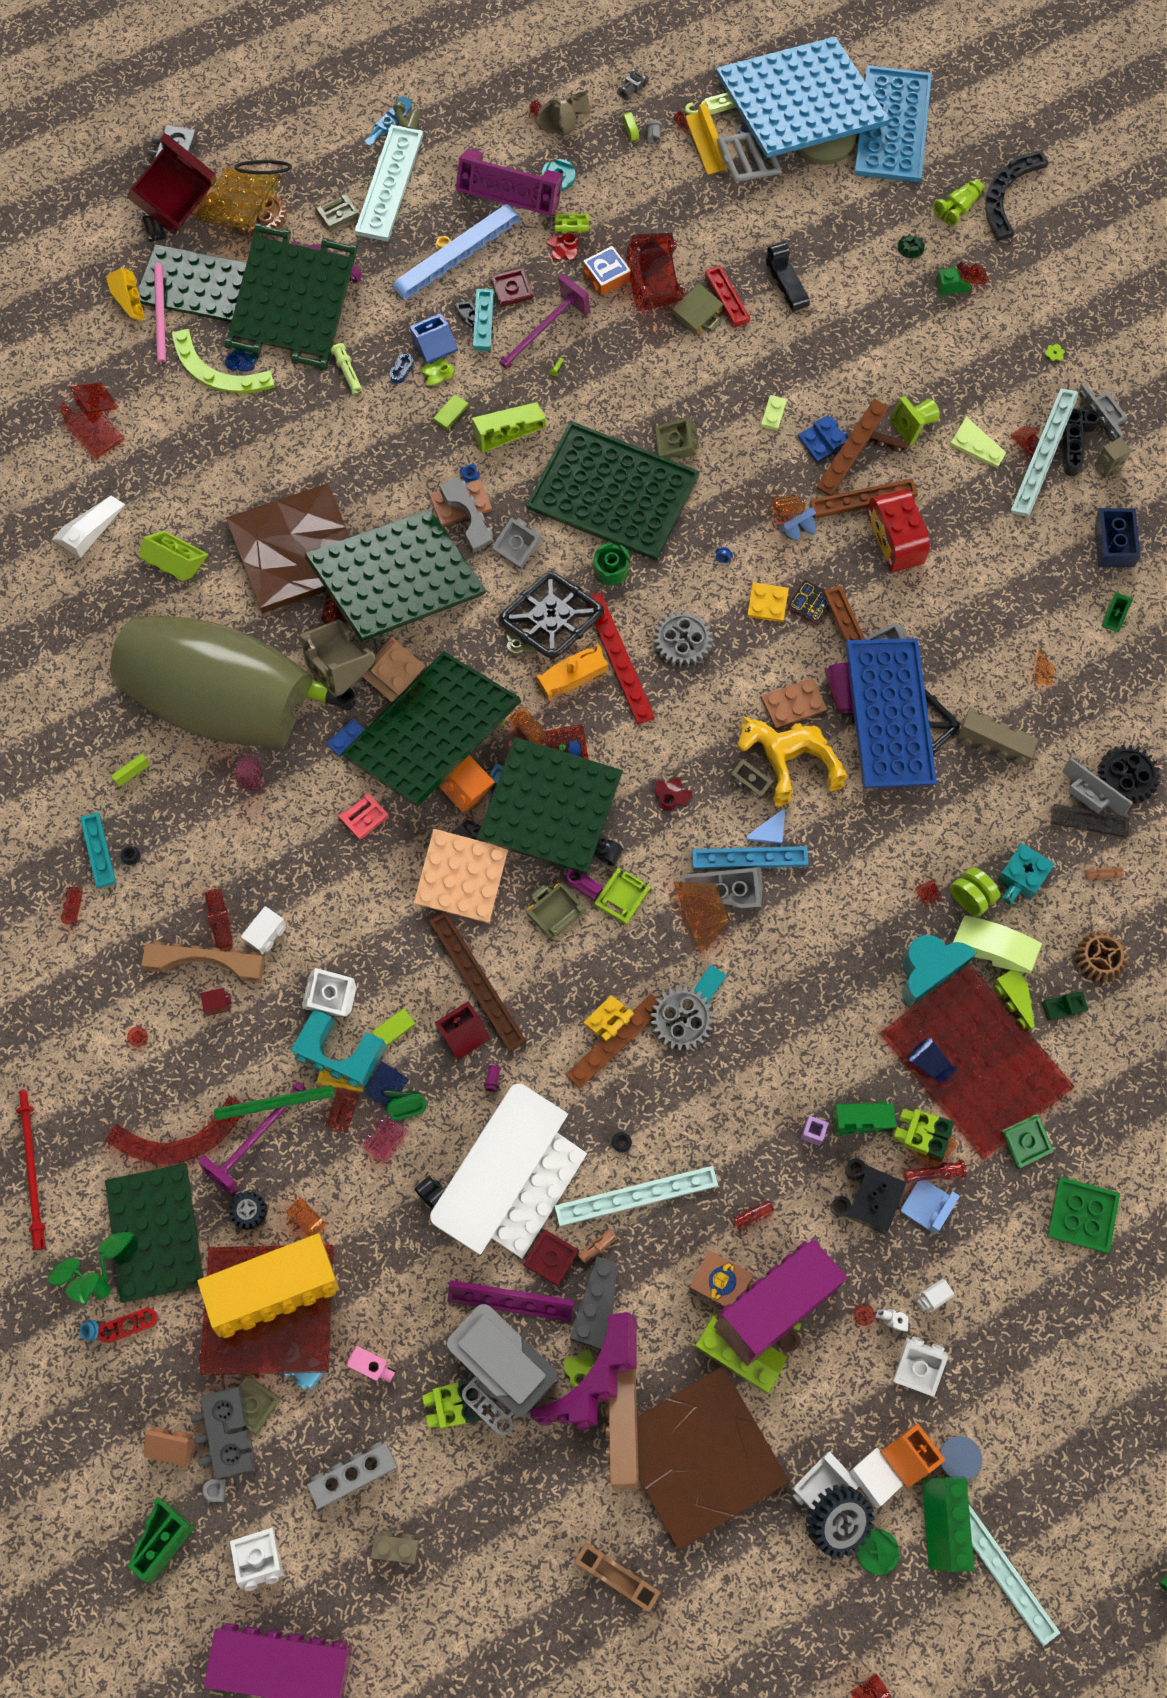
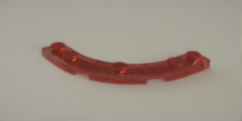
M229 1096L222 1107L240 1104L241 1102ZM241 1116L216 1120L214 1117L198 1134L170 1143H158L140 1138L116 1124L105 1142L140 1161L156 1164L184 1162L196 1158L218 1145L231 1132Z

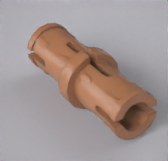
M609 1228L598 1239L592 1240V1244L578 1254V1257L587 1265L596 1256L602 1255L604 1250L618 1239L617 1236Z

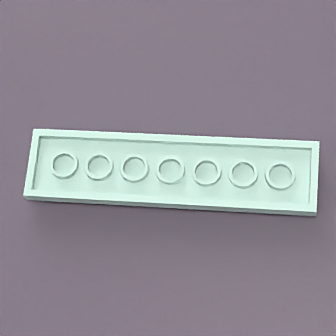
M396 125L390 126L355 229L357 236L389 241L423 138V131Z

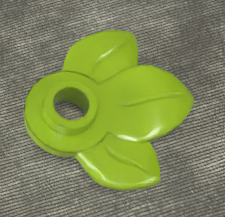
M440 358L433 361V364L425 365L421 372L429 376L426 385L432 386L452 378L454 367L452 364L447 363L445 359Z
M590 1349L581 1352L577 1359L570 1356L565 1358L564 1371L570 1377V1385L573 1389L578 1385L576 1379L580 1376L585 1378L595 1364Z

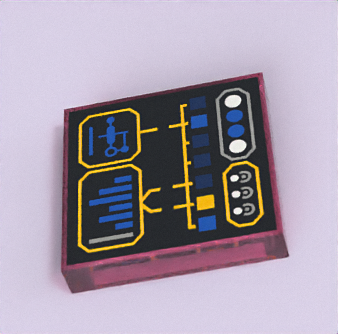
M804 579L789 601L786 609L818 626L829 609L823 595L825 590Z

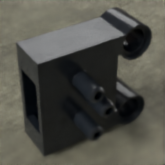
M854 1158L845 1167V1173L850 1179L855 1180L862 1177L853 1203L851 1205L850 1200L845 1196H838L831 1203V1212L837 1217H847L886 1234L907 1182L865 1165L861 1159ZM853 1164L857 1165L860 1168V1173H853L850 1166ZM836 1202L844 1203L845 1211L837 1210Z

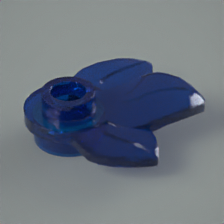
M235 349L232 354L226 357L225 366L230 370L248 372L255 369L254 364L258 361L259 356L247 354L244 350Z

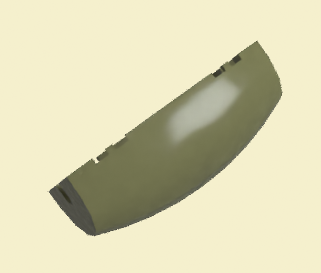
M133 617L123 626L116 638L110 663L113 683L147 711L190 733L215 741L243 744L244 746L285 747L297 720V717L294 715V708L296 704L299 707L303 706L314 680L293 660L259 639L231 627L188 617Z

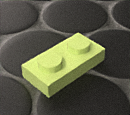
M770 395L761 427L778 431L787 399Z

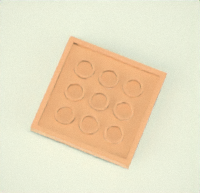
M433 829L414 904L489 923L508 850L486 842Z

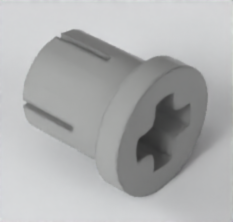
M650 120L646 123L648 142H653V140L660 142V132L662 129L660 121Z

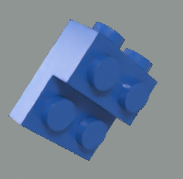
M829 415L814 422L813 427L798 434V438L817 463L839 452L848 439L847 433L845 431L841 432L838 428L837 420L835 418L831 419Z

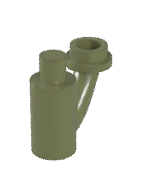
M396 102L393 110L396 112L401 126L416 129L420 119L419 109L414 108L413 111L409 112L406 121L403 116L405 112L404 103Z

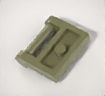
M346 193L341 194L339 198L322 206L318 205L315 207V211L329 231L359 217L357 209Z

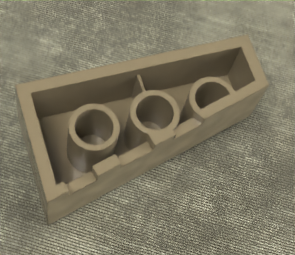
M969 708L962 722L957 741H960L963 746L977 747L984 753H995L997 757L1002 759H1013L1019 765H1028L1030 763L1038 738L1018 729L1011 730L1008 724L993 722L990 720L991 716L987 714L981 716L975 713L976 709Z

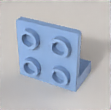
M920 1177L900 1212L936 1234L940 1231L960 1196L955 1192L947 1194Z

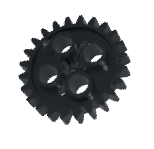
M1121 745L1120 749L1114 747L1112 751L1109 750L1103 756L1102 761L1098 765L1100 769L1097 773L1101 775L1100 779L1130 801L1132 800L1134 804L1138 800L1143 802L1146 798L1149 799L1152 793L1157 790L1156 787L1160 784L1157 780H1159L1161 775L1156 773H1158L1160 768L1154 767L1157 761L1150 760L1153 755H1145L1147 750L1141 753L1139 752V746L1133 750L1132 745H1129L1127 749L1124 745ZM1129 760L1134 761L1136 765L1131 764ZM1113 767L1118 768L1120 772H1116ZM1138 776L1143 777L1145 781L1140 780ZM1122 783L1127 784L1129 788H1125Z

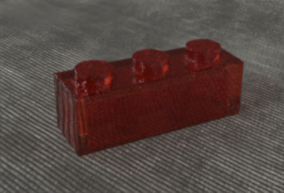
M68 887L66 891V902L63 904L64 911L61 914V921L64 924L76 925L83 894L81 888Z

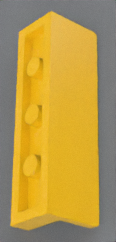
M700 104L697 113L686 115V121L706 173L710 175L726 170L727 164L724 165L722 160L723 154L717 143L719 136L707 104Z

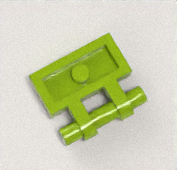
M555 214V232H562V234H567V232H577V234L589 232V214Z

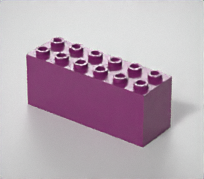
M814 1239L809 1243L806 1241L801 1243L796 1248L797 1251L793 1254L789 1253L778 1267L776 1265L772 1267L763 1279L759 1278L751 1285V1289L747 1292L743 1291L736 1297V1301L732 1305L730 1303L727 1304L716 1317L718 1321L714 1328L747 1367L838 1291L848 1278Z
M233 1623L222 1624V1627L215 1629L204 1688L267 1698H344L352 1647L347 1646V1641L335 1640L330 1644L325 1643L326 1638L313 1637L310 1640H305L302 1634L291 1633V1635L288 1634V1637L282 1636V1631L269 1630L266 1633H261V1628L252 1626L242 1630L239 1629L238 1624Z

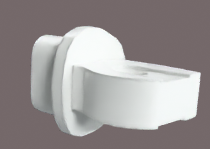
M893 1309L877 1311L876 1317L884 1320L883 1323L898 1331L908 1332L909 1319L904 1313H896Z

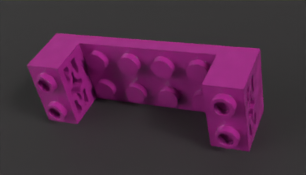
M468 148L459 157L455 191L552 216L558 208L563 180L562 173L547 170L540 177L482 161L483 152Z

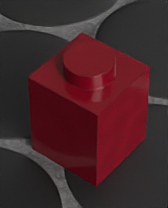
M224 988L200 993L203 1011L206 1016L230 1011L229 1005L233 1004L232 997Z

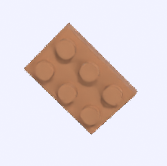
M481 479L466 483L469 496H473L477 506L475 507L477 511H481L482 514L491 512L492 507ZM440 492L430 494V499L442 527L469 518L463 509L456 506H447Z
M813 678L761 696L775 730L827 712V707Z

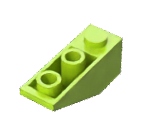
M1011 970L996 979L993 983L995 985L994 990L1004 1000L1008 997L1011 999L1005 1003L1007 1010L1010 1013L1018 1010L1022 1016L1016 1020L1017 1024L1021 1029L1029 1032L1035 1025L1028 983L1019 971Z

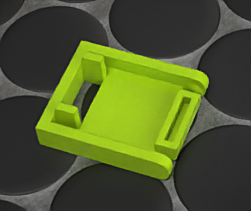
M618 867L595 901L594 906L627 925L650 891L651 886L647 885L645 890L642 891L641 889L645 882L626 871L621 878L618 877L622 871ZM609 901L622 909L621 915L605 906Z

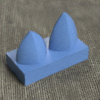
M812 507L778 526V529L781 533L785 531L787 536L798 541L800 537L798 524L800 523L806 532L815 535L816 524L813 515L816 512Z

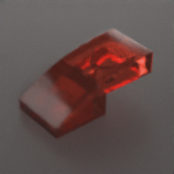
M961 262L956 265L962 280L973 284L990 282L985 268L975 263L970 267Z

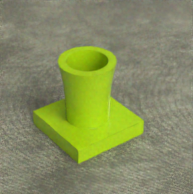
M904 396L899 399L889 421L902 438L909 442L908 445L910 446L916 442L924 425L939 420L940 412L937 404L932 399H926L914 407L907 397Z

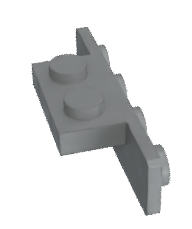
M1085 382L1081 383L1079 389L1081 399L1088 403L1090 410H1095L1100 414L1099 422L1103 427L1107 428L1112 440H1117L1120 437L1123 439L1124 435L1118 428V425L1127 421L1126 414L1108 391L1095 397Z
M1073 758L1068 760L1062 770L1066 776L1075 781L1067 791L1096 813H1099L1108 806L1119 815L1124 816L1132 805V801Z

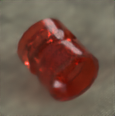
M876 1673L865 1680L864 1686L860 1684L850 1691L853 1698H892Z

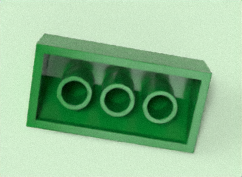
M965 1476L922 1478L928 1568L949 1572L974 1571L967 1478Z

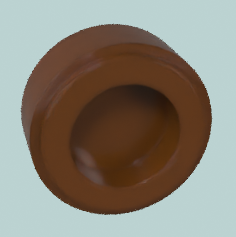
M790 1330L778 1342L784 1351L791 1352L798 1348L800 1338L795 1331Z

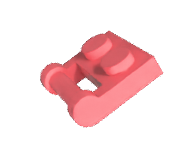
M367 792L360 801L345 813H340L338 818L360 841L389 818V815ZM368 803L371 805L366 810H364L360 815H358L355 819L350 821L349 818H351L364 806H366Z

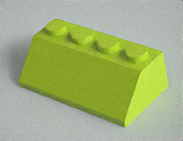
M715 1312L694 1348L760 1391L768 1394L788 1357L770 1347L747 1367L714 1328L718 1321L716 1317L720 1314Z

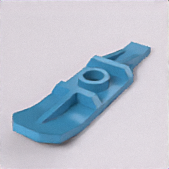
M400 97L396 101L404 103L405 112L403 116H405L412 108L411 101L406 97ZM393 107L374 125L373 132L364 141L366 144L371 146L380 136L388 134L391 125H396L399 122Z

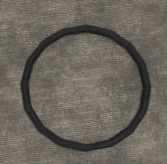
M252 160L240 162L235 165L234 169L246 174H278L291 170L292 165L277 160ZM259 163L288 166L284 169L272 171H252L238 168L248 164Z

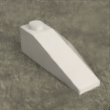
M110 496L64 525L52 540L81 558L125 504Z

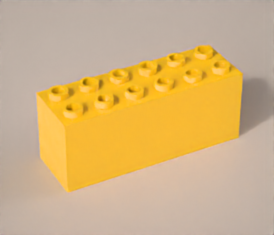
M319 1233L197 1280L212 1329L219 1338L222 1336L223 1338L231 1337L235 1334V1331L240 1329H251L256 1326L255 1323L260 1321H271L276 1318V1315L283 1312L284 1314H289L295 1311L298 1306L312 1305L316 1302V1299L332 1297L336 1294V1291L340 1290Z

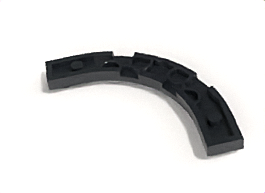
M1042 150L1010 161L1007 166L997 172L991 181L986 196L985 210L988 223L997 241L1013 237L1014 231L1004 211V194L1011 183L1020 176L1047 167L1048 161Z

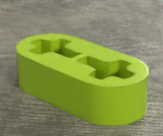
M632 112L622 114L623 124L630 142L639 140V131Z

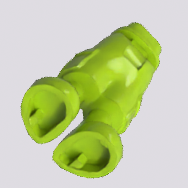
M975 179L953 191L947 196L946 201L937 199L933 203L934 213L939 218L944 216L943 221L949 226L956 225L960 220V215L965 214L982 194V190L985 189L984 184Z

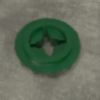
M909 233L908 236H902L898 242V251L904 257L917 258L924 252L925 243L917 235L911 236ZM914 242V246L909 249V245Z

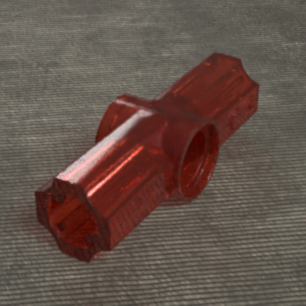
M209 890L205 893L209 911L207 917L210 928L213 931L216 948L224 949L233 946L230 931L231 922L228 919L229 913L225 907L222 890Z

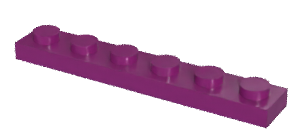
M450 1280L447 1302L475 1307L487 1304L494 1310L571 1322L574 1300Z

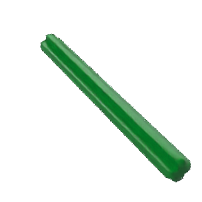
M330 1085L215 1108L214 1117L216 1120H222L331 1098L335 1094L334 1088Z

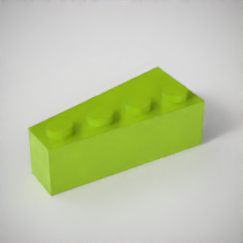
M537 402L472 418L473 436L483 453L545 428L546 418Z

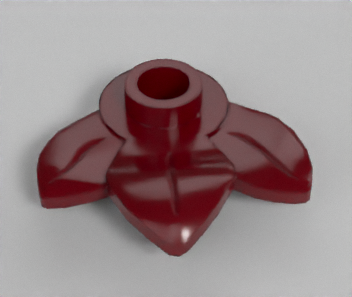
M679 777L671 779L667 784L661 780H658L655 784V793L659 797V805L666 811L675 809L677 805H685L691 799L692 791L682 790V783ZM670 799L672 803L666 804L665 800Z

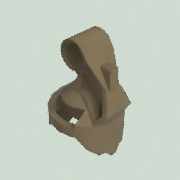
M587 92L575 93L566 100L552 98L538 111L536 123L547 132H556L562 136L569 134L576 126L575 112L577 114H585L591 110Z

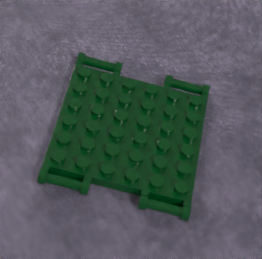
M256 223L231 325L225 340V348L244 350L259 356L263 344L294 351L291 359L293 364L301 363L326 371L357 253V245H346L323 238L321 249L316 250L290 244L291 230H280ZM261 234L274 235L283 239L282 242L261 237ZM331 248L349 252V257L330 253L327 250ZM234 338L256 342V344L253 346L236 342ZM301 353H304L317 357H322L323 359L319 361L311 358L302 357L300 355Z

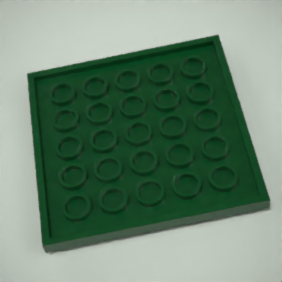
M514 737L477 840L587 875L623 770Z

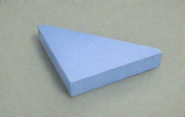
M782 809L747 835V840L782 844L785 810Z

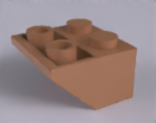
M154 1427L153 1431L146 1430L144 1457L190 1466L195 1447V1441L191 1439L192 1434L175 1431L174 1435H170L171 1430Z

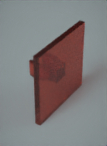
M102 382L70 387L87 414L118 408V405Z

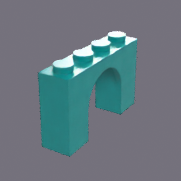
M314 1009L291 1049L295 1056L294 1059L303 1064L308 1062L312 1064L314 1069L320 1072L326 1070L335 1079L340 1080V1078L347 1080L349 1085L355 1088L358 1085L365 1088L387 1047L383 1039L366 1032L352 1056L341 1061L330 1060L324 1056L323 1047L335 1022L331 1016Z

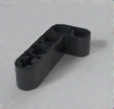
M783 241L767 248L766 265L770 267L773 278L779 283L777 284L781 292H784L786 296L784 298L792 312L808 307L810 300L789 262L790 251L788 244Z
M1074 408L1063 432V469L1068 476H1076L1083 465V432L1095 430L1100 420V414L1095 410Z

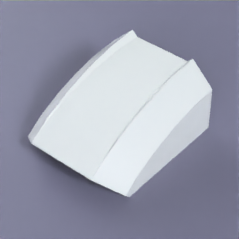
M314 968L308 978L302 1002L303 1009L310 1011L316 1009L325 1014L346 1017L352 1010L356 992L355 981L351 977Z

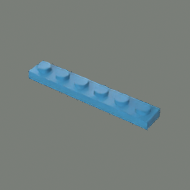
M807 846L692 849L693 870L808 867Z

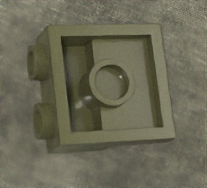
M689 417L655 426L658 455L665 458L678 456L679 459L696 455V449H699L698 440L694 437V434L697 433V427L695 423L691 422Z

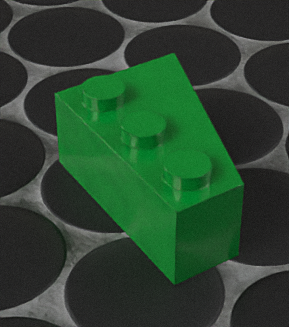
M158 1497L155 1499L153 1511L150 1518L146 1521V1528L141 1539L138 1540L128 1568L142 1581L150 1583L156 1579L196 1528L167 1501Z

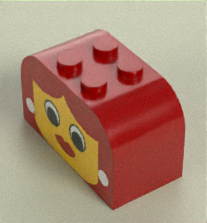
M905 488L870 498L866 513L890 572L893 573L925 564L930 550V541L927 529L911 492Z

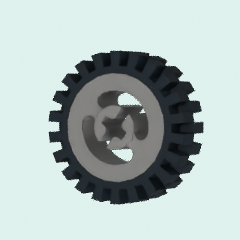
M841 1484V1487L833 1485V1490L829 1487L825 1489L826 1496L822 1493L818 1495L821 1499L819 1503L815 1500L812 1502L815 1509L809 1508L808 1510L812 1517H806V1522L809 1524V1526H806V1530L810 1533L808 1536L812 1542L826 1555H830L833 1558H836V1556L844 1558V1554L847 1557L852 1555L851 1549L854 1552L859 1551L857 1546L859 1543L862 1546L866 1544L862 1539L864 1536L867 1538L871 1536L867 1529L873 1530L874 1525L870 1521H874L875 1516L872 1514L874 1510L870 1506L869 1500L856 1489L845 1484Z

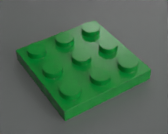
M1059 1177L1047 1238L1109 1254L1120 1193Z

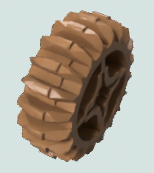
M1101 930L1097 931L1096 934L1090 932L1089 936L1085 935L1082 938L1083 941L1078 942L1079 947L1075 949L1078 955L1075 956V960L1080 961L1077 967H1084L1081 974H1084L1086 971L1089 973L1087 979L1095 976V982H1098L1100 978L1102 983H1106L1107 980L1112 982L1115 980V977L1119 978L1122 975L1121 973L1126 971L1125 966L1129 964L1126 958L1129 957V953L1124 952L1127 946L1120 945L1123 942L1121 939L1115 940L1116 934L1110 937L1109 931H1106L1104 935ZM1092 944L1094 955L1089 958L1088 948ZM1100 953L1104 956L1108 955L1105 959L1097 957ZM1116 955V965L1112 969L1111 957ZM1093 964L1099 965L1101 969L1097 968Z

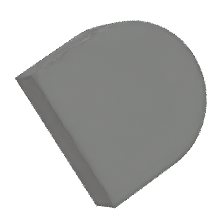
M211 1479L207 1481L203 1487L204 1498L210 1502H224L226 1479Z

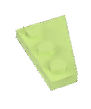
M968 417L965 418L950 446L995 468L999 467L1006 454L1001 447Z

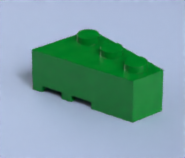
M880 1101L875 1104H836L831 1111L834 1136L894 1131L897 1128L894 1105L887 1104V1101Z

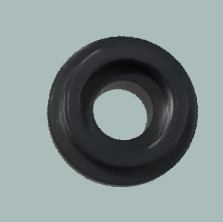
M129 846L121 852V859L127 865H134L140 860L141 854L136 847ZM130 853H133L134 857L128 859V855Z
M619 1132L613 1136L612 1147L615 1151L624 1153L631 1148L632 1140L627 1133ZM620 1139L625 1140L626 1144L624 1146L618 1145Z

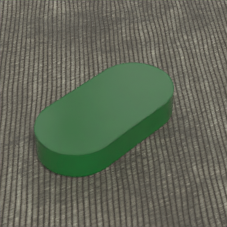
M411 1094L390 1101L386 1108L387 1115L392 1120H402L422 1114L427 1104L424 1096L421 1094Z

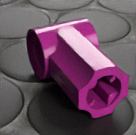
M570 869L567 872L566 883L570 888L578 890L593 901L597 899L604 886L583 873ZM576 875L580 879L578 881H573L570 879V877Z

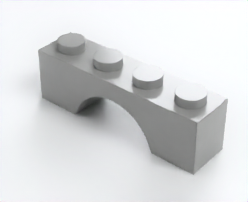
M458 476L439 485V492L447 506L459 507L468 514L471 524L465 532L464 538L474 553L492 544L494 535L489 527L486 528L482 512L477 511L474 497L469 496L466 482L464 480L461 481Z

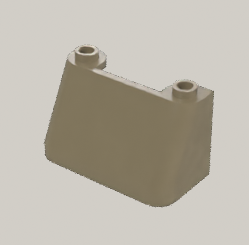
M340 619L300 634L304 659L308 668L334 697L344 694L374 666V661H376L373 651H369L366 648L361 652L351 642L349 635H351L350 628Z

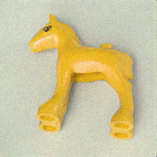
M748 717L743 718L744 723L742 724L737 747L740 751H747L757 742L764 746L767 759L773 767L778 781L773 797L775 806L788 804L792 800L791 795L794 792L785 761L791 760L804 752L818 757L826 765L829 773L827 779L828 791H835L846 785L844 780L847 779L848 775L843 770L842 763L835 756L832 748L826 746L828 741L823 737L819 727L802 726L801 723L793 725L791 730L778 733L762 721L751 720Z

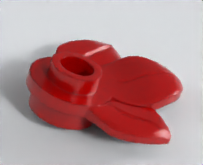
M574 234L556 235L547 240V244L554 248L551 255L552 259L560 260L566 257L571 261L577 256L578 238Z

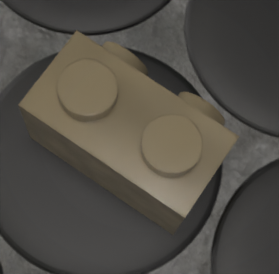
M1121 437L1104 446L1095 463L1096 471L1105 478L1110 475L1112 477L1117 475L1132 451Z
M744 759L740 761L731 773L734 776L733 781L741 787L743 784L750 788L748 792L756 798L758 796L763 798L774 784L772 780Z
M380 1531V1535H374L371 1558L415 1564L417 1563L420 1540H415V1535L402 1533L400 1538L393 1537V1532Z

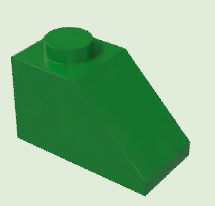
M957 268L938 270L935 283L939 296L973 290L968 275Z

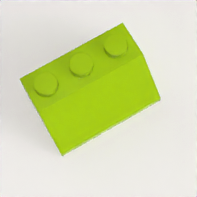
M164 530L144 537L139 557L144 559L146 563L159 567L161 571L170 573L181 581L192 578L209 555Z

